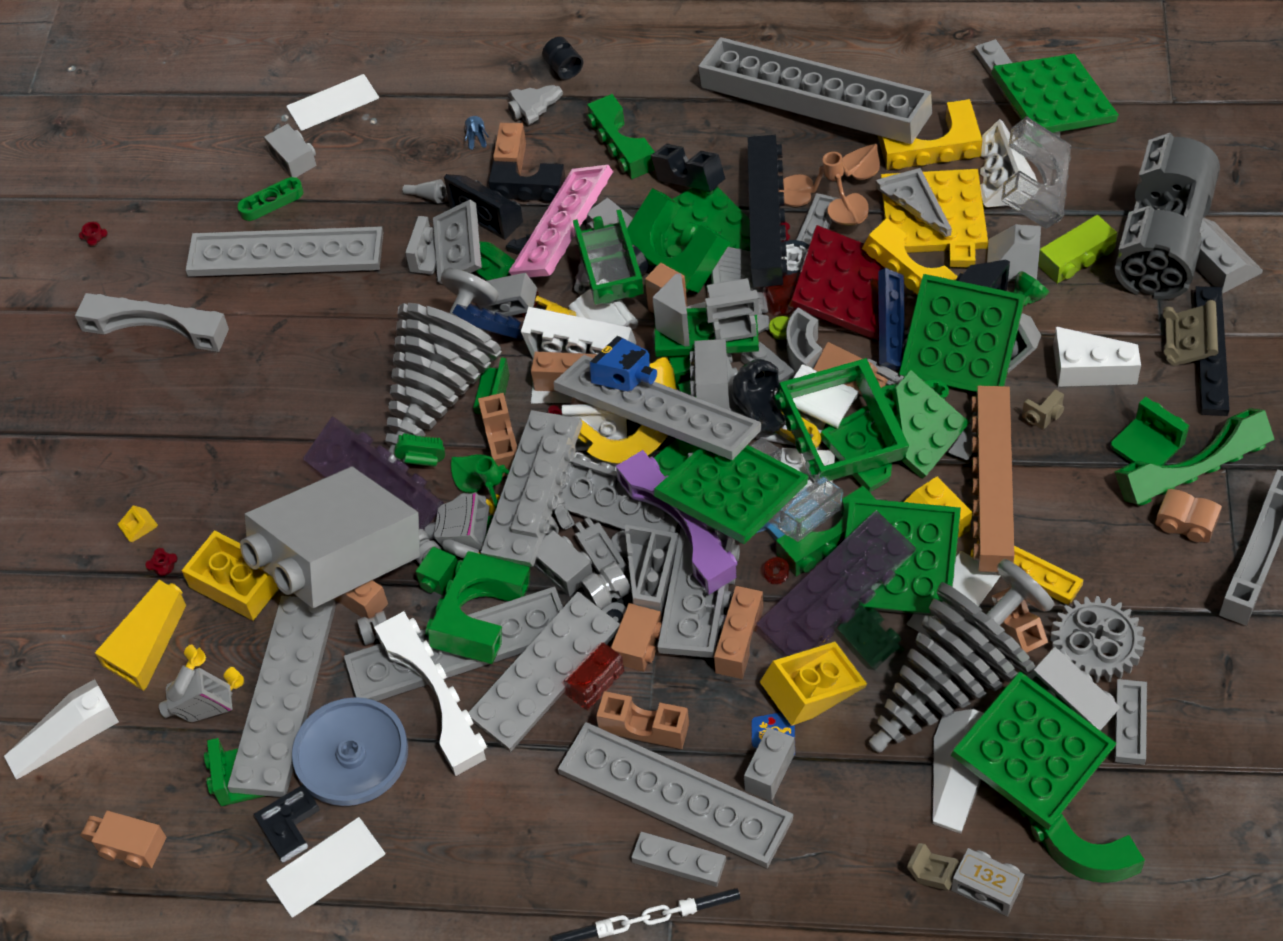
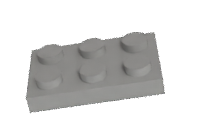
M468 200L433 217L438 282L443 284L441 282V275L443 270L447 268L458 269L468 273L482 268L476 203Z

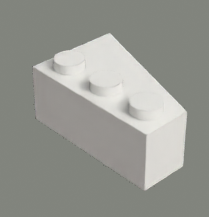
M1056 327L1053 349L1058 387L1137 384L1141 368L1138 344Z

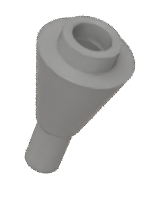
M441 179L418 185L403 186L404 194L417 195L437 203H441L447 194L446 186Z

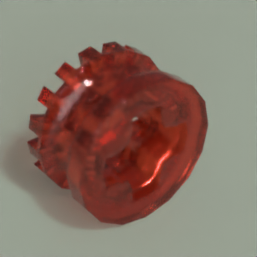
M773 557L765 563V578L768 582H771V584L775 583V585L780 583L781 585L782 582H786V579L788 580L789 565L786 560L780 557ZM775 566L776 568L779 566V574H773Z

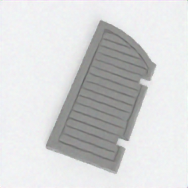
M727 247L711 273L712 284L748 278L751 291L757 290L759 297V314L757 315L758 334L764 330H769V316L762 315V312H768L765 286L753 287L751 251Z

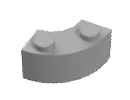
M800 308L794 311L787 326V357L790 367L795 371V374L802 364L814 370L822 354V348L816 343L818 340V319Z

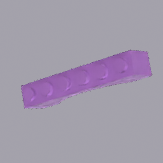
M642 450L616 466L618 481L632 499L659 507L681 525L693 549V575L709 595L737 578V561L730 551L726 552L721 547V541L715 532L710 533L705 523L654 496V488L668 475L664 476L660 472V467L653 457L649 458Z

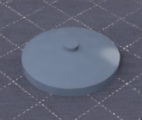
M344 698L322 706L305 720L297 732L293 743V766L302 786L315 798L333 805H358L379 797L397 781L406 765L408 740L400 719L384 704L367 698Z

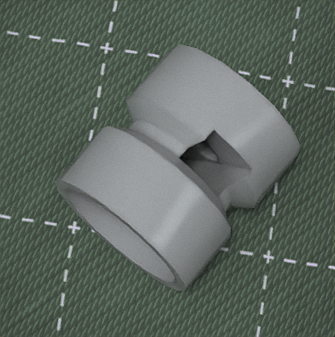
M614 561L601 568L599 575L592 573L580 580L587 598L600 609L610 605L612 598L618 600L631 592V587L625 575Z

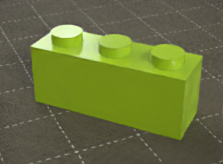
M1096 215L1039 250L1038 267L1058 284L1064 279L1071 278L1082 268L1091 266L1100 257L1112 253L1116 246L1118 232L1100 216Z

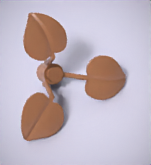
M877 144L857 149L843 158L838 152L826 153L823 156V166L819 167V174L815 184H813L811 178L801 174L784 178V190H780V192H784L785 205L799 207L808 204L811 201V193L817 191L824 174L830 181H837L841 199H835L829 204L828 215L830 219L841 225L862 223L868 216V203L858 193H852L845 197L841 176L844 173L847 177L852 175L857 180H864L877 174L880 168Z

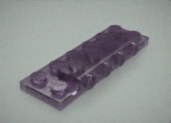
M332 416L303 459L326 478L349 467H354L415 509L419 516V529L425 531V527L430 524L437 514L438 508L444 504L442 500L425 486L428 481L417 473H414L413 476L407 471L410 467L399 459H396L395 462L389 457L392 453L383 446L378 445L376 448L372 445L374 439L363 431L360 434L355 433L339 419Z
M876 510L756 625L786 656L815 648L821 641L826 643L835 634L836 631L834 629L841 622L846 624L855 615L856 612L854 610L861 603L865 605L875 596L876 592L874 590L881 584L887 585L895 577L896 573L894 571L916 551V547Z

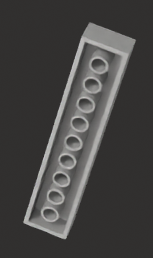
M722 37L719 38L698 66L702 88L909 144L914 142L932 114L931 91Z

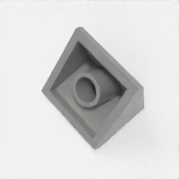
M681 273L675 274L653 296L655 325L657 331L683 346H690L687 310Z

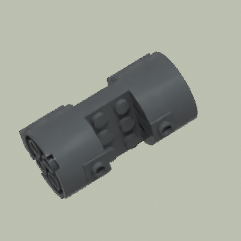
M1171 133L1148 141L1135 192L1136 204L1134 211L1128 214L1115 266V274L1119 282L1136 295L1142 292L1154 295L1153 299L1163 300L1178 297L1189 289L1202 244L1200 233L1202 219L1211 208L1220 172V162L1217 155L1205 144L1190 138L1174 137Z

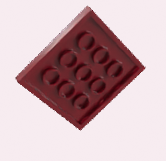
M816 225L789 306L796 309L800 308L806 313L879 341L878 271L885 267L871 258L862 249L864 243Z

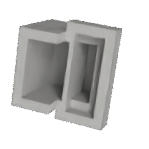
M748 278L707 285L708 298L705 299L706 316L708 323L712 324L715 340L726 339V341L757 336L754 315L759 314V297L757 290L751 291Z

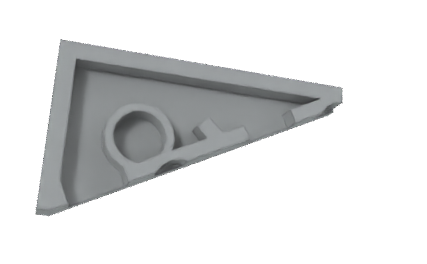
M921 168L876 180V188L943 236L951 235L952 228Z

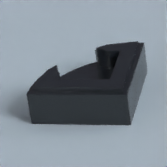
M532 234L517 240L515 238L506 245L507 252L519 255Z

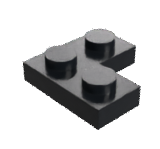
M301 785L254 813L257 822L282 863L308 848L296 825L320 811V808L313 796Z

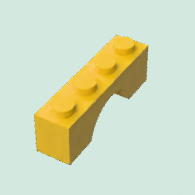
M888 218L869 234L862 247L871 258L875 259L883 267L904 275V284L917 295L923 274L956 280L958 277L945 265L938 268H927L914 262L908 256L904 247L906 233Z

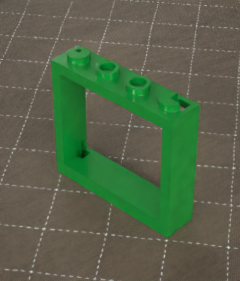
M867 358L779 383L776 395L774 396L778 409H782L785 416V425L788 431H792L795 437L796 449L799 454H803L807 473L809 476H813L816 485L904 459L909 444ZM855 381L887 448L824 466L793 398Z

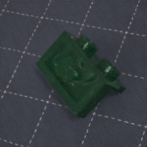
M860 605L837 628L870 666L877 669L894 651L897 650L901 653L904 650L903 646L899 643L902 638L893 628L890 627L888 630L882 624L885 619L874 608L868 610L863 605Z

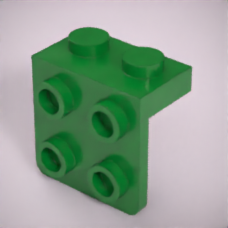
M1145 396L1139 402L1136 419L1111 442V449L1131 463L1141 461L1163 466L1185 444L1189 425L1182 418L1173 415L1164 409L1162 405Z
M219 738L207 740L208 752H204V760L207 769L211 771V777H207L209 793L215 794L220 806L264 797L263 795L230 793L228 783L238 748L225 751Z

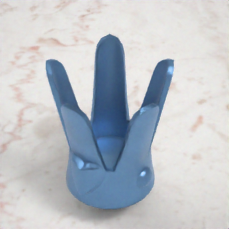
M478 116L467 118L465 121V129L467 131L465 141L468 136L470 150L474 148L475 135L478 136L481 146L486 148L487 144L484 133L487 138L489 136L485 131L484 121Z

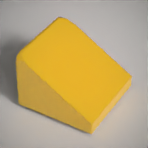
M134 505L117 524L130 542L136 541L158 526L146 509Z

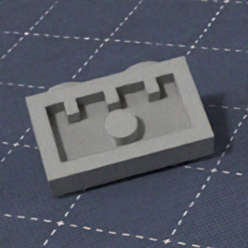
M418 216L405 252L410 272L433 274L437 266L433 228L429 225L428 217Z

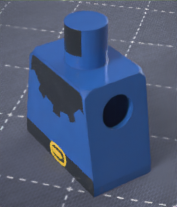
M616 336L590 361L591 383L628 392L632 391L641 381L653 384L657 377V370L650 367L648 351L620 336Z

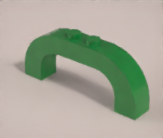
M1018 808L1020 814L1023 817L1027 816L1030 821L1034 838L1038 842L1043 843L1054 861L1067 872L1084 880L1099 883L1122 881L1142 872L1145 859L1130 835L1107 844H1093L1078 837L1070 828L1063 814L1047 830Z

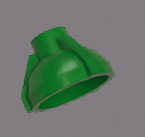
M1019 271L1016 275L1014 292L1026 295L1024 306L1041 300L1048 295L1049 290L1029 274Z

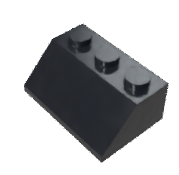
M451 174L444 176L450 209L468 200L475 202L478 225L504 240L523 223L521 206L516 201L503 197L496 190H491L483 186L481 182L474 181L467 176Z

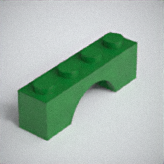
M613 94L587 104L588 114L586 118L589 126L596 129L598 138L602 143H606L610 155L616 157L623 173L626 172L632 180L655 170L651 155L655 151L645 138L626 137L618 132L625 125L622 106Z
M864 486L842 498V519L833 528L813 532L798 526L776 540L777 556L796 577L803 572L811 571L817 563L825 558L833 557L844 546L850 497L875 499Z

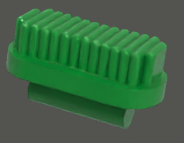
M403 433L398 436L397 444L394 447L395 456L402 459L403 463L436 467L437 462L442 461L445 457L443 441L436 437L424 438V436Z

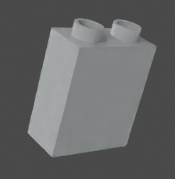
M349 467L245 513L247 537L240 542L242 556L252 569H263L274 578L278 588L284 594L294 593L309 606L315 608L419 558V516L415 509L354 467Z

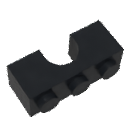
M665 144L651 155L659 181L712 191L726 179L719 154L699 151L691 159H688L684 147Z
M493 161L489 187L507 199L551 202L566 180L564 164L540 163L536 174L524 177L519 175L517 162Z

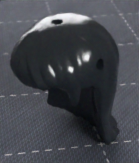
M754 359L742 366L735 375L732 382V396L736 405L748 418L761 422L760 432L770 431V433L779 431L785 425V416L777 408L774 398L775 389H778L780 383L778 379L779 369L769 361Z

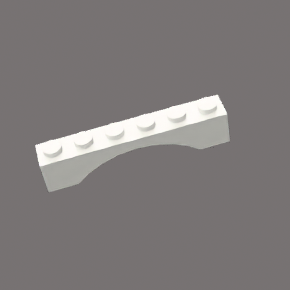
M403 611L375 626L376 635L389 659L403 664L416 672L429 684L436 694L442 711V733L439 744L455 776L486 760L484 749L487 746L480 733L474 735L470 728L473 725V721L466 709L461 711L458 707L459 696L453 686L449 688L446 686L444 679L447 676L440 663L434 665L430 658L434 654L426 640L421 642L417 634L421 633L415 619H408Z

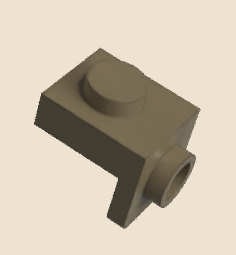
M1055 389L1041 406L1027 399L1023 404L1022 417L1029 424L1036 425L1044 430L1053 419L1057 420L1064 411V406H1062L1064 394Z
M919 843L909 858L907 868L918 884L949 891L960 863L955 858L933 854L926 844Z

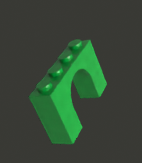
M652 188L627 228L631 243L641 250L649 265L656 267L662 263L685 276L686 292L690 289L699 293L731 242L715 230L701 224L687 247L677 256L668 257L664 248V237L681 205L666 194Z
M468 551L464 560H459L453 580L450 579L447 584L444 599L438 601L434 619H429L427 623L426 635H429L430 647L493 665L502 645V626L472 618L466 615L460 608L467 601L476 597L489 596L506 601L524 597L530 585V567Z

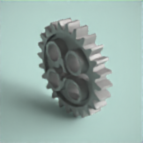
M1096 596L1095 603H1091L1089 598L1085 597L1082 605L1077 600H1074L1072 608L1065 605L1063 613L1058 612L1056 621L1052 625L1050 641H1053L1052 648L1056 647L1058 650L1065 652L1071 658V662L1080 670L1087 672L1089 675H1094L1096 683H1099L1100 676H1105L1106 680L1111 682L1112 674L1121 679L1123 670L1131 673L1133 665L1137 666L1139 664V656H1142L1144 647H1142L1145 643V637L1142 636L1144 628L1137 626L1138 617L1130 618L1131 609L1124 612L1121 611V602L1114 607L1111 605V598H1108L1105 603H1101L1100 597ZM1082 622H1089L1092 625H1086ZM1110 630H1117L1120 633H1114ZM1075 645H1082L1085 648H1078ZM1103 653H1110L1113 656L1109 657L1104 655Z

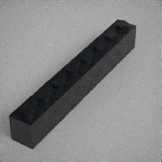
M776 134L748 137L750 246L753 287L783 285V275L788 274L787 259H782V257H787L786 242H782V240H786V227L781 225V223H786L785 208H780L785 206L784 192H780V190H784L783 175L779 176V174H783V161L778 160L783 158L782 144H777Z

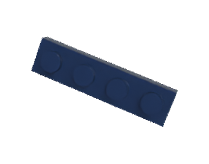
M884 268L878 271L879 365L900 371L905 352L904 275Z
M457 304L452 312L477 328L520 340L524 339L521 333V322L508 315L506 317L499 312L493 313L485 308L479 309L472 304H468V306Z

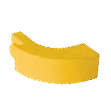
M581 419L583 424L578 438L584 443H587L588 440L592 442L587 449V452L592 456L611 463H622L642 450L648 456L661 445L668 435L641 424L631 436L614 440L602 436Z

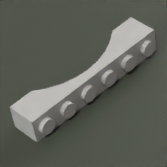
M86 293L75 314L78 324L84 332L105 335L131 326H158L181 334L196 349L216 352L220 351L229 330L224 314L217 311H203L195 308L176 307L170 304L163 305L148 301L129 300L123 297H109L102 294Z
M1277 469L1219 616L1246 626L1283 537V471Z

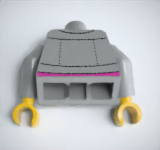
M477 493L460 494L451 502L440 505L436 522L426 524L425 532L429 535L430 539H436L445 551L464 559L468 551L481 554L479 550H482L485 541L488 513L494 515L496 511L491 496L489 499H486L485 496L478 495ZM495 494L496 497H497V500H498V502H499V499H500L501 496Z
M188 645L184 650V655L188 662L186 666L183 665L176 679L167 684V700L159 704L161 714L165 718L177 715L188 722H195L233 710L231 699L233 693L231 691L233 688L237 689L243 685V676L234 667H230L223 675L224 679L228 682L226 683L201 668L194 670L195 666H200L205 662L206 657L200 647L196 649L193 645Z

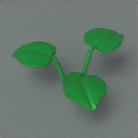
M482 454L452 457V476L459 490L464 493H475L485 483L496 509L498 500L493 486L498 485L502 481L503 473L508 475L510 470L504 465L498 466L492 457ZM488 516L485 539L493 516Z

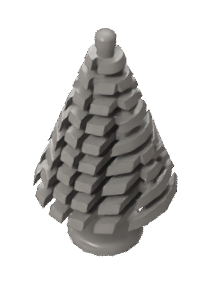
M447 268L443 270L441 282L448 290L457 295L450 313L430 306L426 308L416 303H408V305L403 303L398 307L397 317L399 321L396 327V334L398 336L395 338V350L397 352H395L393 358V365L396 368L392 370V381L396 384L392 385L390 389L391 397L397 401H390L388 409L392 415L398 418L389 417L387 420V426L396 433V435L386 434L385 442L390 446V449L386 452L384 461L389 465L396 466L399 464L400 459L395 456L394 451L399 435L405 433L421 437L425 436L426 434L422 429H432L437 423L434 418H442L448 412L446 407H452L458 401V396L463 395L469 389V384L475 383L480 377V373L485 372L490 367L491 362L495 361L502 353L498 343L491 340L492 337L452 313L457 304L468 306L471 302L480 305L496 303L499 296L498 291L478 276L458 269Z
M1002 559L997 565V570L1011 588L987 614L983 613L979 606L952 586L944 582L939 584L937 595L943 602L933 599L929 609L934 614L935 619L925 616L922 622L923 628L926 629V633L931 639L925 634L918 632L915 640L917 647L928 659L914 649H910L907 655L908 661L926 681L905 665L902 666L900 676L915 691V694L911 695L901 684L895 683L892 692L904 705L900 708L892 700L887 699L884 707L893 718L889 722L880 715L877 725L882 729L869 740V745L874 751L881 753L892 739L896 743L905 740L906 738L899 731L902 727H905L913 735L922 731L920 726L912 719L915 714L927 725L937 722V718L924 706L926 702L944 717L954 714V710L937 691L956 706L964 708L971 703L968 702L969 699L958 687L971 697L979 699L986 696V692L983 691L984 689L979 683L988 689L996 691L1003 687L998 677L1011 682L1018 674L1014 669L1028 674L1036 668L1034 663L1029 660L1030 657L1020 648L1021 646L1010 635L1003 632L1005 630L1000 626L1024 599L1035 608L1044 612L1049 611L1055 605L1049 594L1029 574L1010 560Z

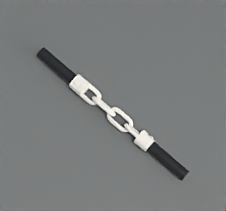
M738 888L696 899L679 900V907L670 909L666 905H659L644 910L641 917L628 919L624 915L597 921L591 926L559 933L551 937L552 941H582L594 937L603 938L625 932L629 929L630 924L643 921L647 925H653L669 920L671 913L680 911L682 917H685L702 909L740 900ZM664 909L662 914L666 915L665 917L648 920L651 918L650 915H647L648 913ZM624 920L621 922V925L625 927L614 930L612 922Z

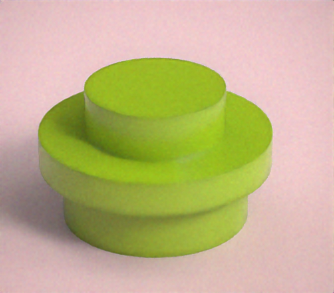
M779 316L771 320L769 331L775 339H787V326L790 318Z

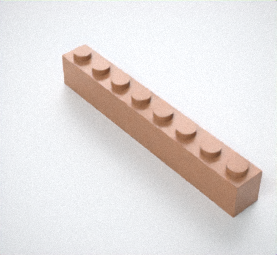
M978 386L977 396H972L971 412H976V416H972V432H977V437H972V453H977V457L972 459V473L977 474V479L973 478L972 494L978 496V500H973V516H978V522H973V538H978V544H974L973 560H978L980 572H998L997 565L1002 559L1005 558L1014 563L1010 387Z

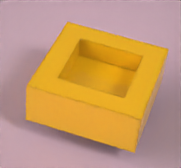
M950 241V267H969L970 265H975V242Z

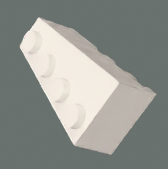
M528 307L521 330L533 359L535 352L598 354L616 336L636 344V339L630 327Z

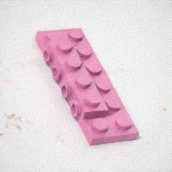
M609 165L571 170L510 268L509 273L511 276L526 273L529 277L550 276L554 272L557 263L565 254L571 240L575 237L573 220L578 219L579 226H581L613 173Z

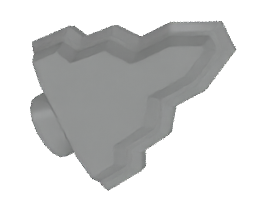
M555 85L545 86L540 89H514L508 93L511 101L507 103V106L514 120L521 118L525 124L530 125L538 120L542 113L546 112L548 106L555 103L563 95V91L559 86Z

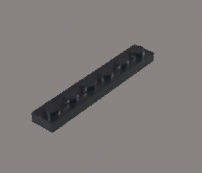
M1196 286L1194 292L1195 308L1205 305L1209 300L1216 302L1218 354L1198 360L1201 415L1228 416L1230 407L1222 287Z

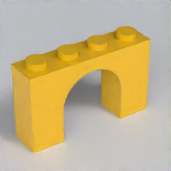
M970 99L947 102L946 122L949 132L939 139L921 140L915 138L914 142L909 144L878 135L886 169H901L981 157L982 137Z

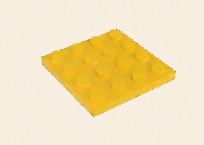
M978 169L923 172L952 228L950 236H943L882 193L885 219L888 218L906 233L904 239L906 253L950 251V241L975 242V249H988ZM900 173L881 174V178L889 177Z

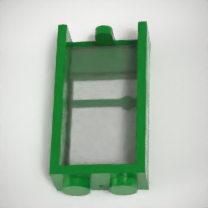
M621 209L616 210L617 223L604 226L602 217L596 216L593 218V228L581 231L578 219L573 220L575 239L595 305L644 294L642 276Z

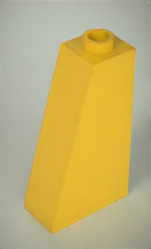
M158 580L96 650L95 654L101 665L144 691L186 607L181 589L173 583L168 585Z

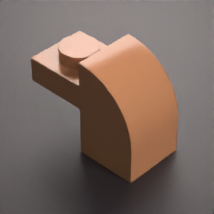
M1007 588L992 596L994 605L1009 591L1010 588ZM1025 599L1000 625L1005 630L1003 632L1010 635L1026 653L1048 643L1040 617L1029 612Z

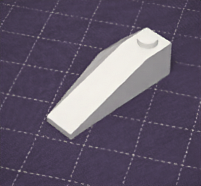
M999 119L982 135L981 156L985 160L984 167L980 169V174L983 176V183L980 184L982 201L986 207L1022 204L1039 188L1034 172L1004 122Z
M94 679L69 693L4 757L15 778L19 779L117 724L119 721Z
M974 709L956 711L948 717L942 716L934 736L933 824L960 834L982 779L950 755L953 749L984 714Z

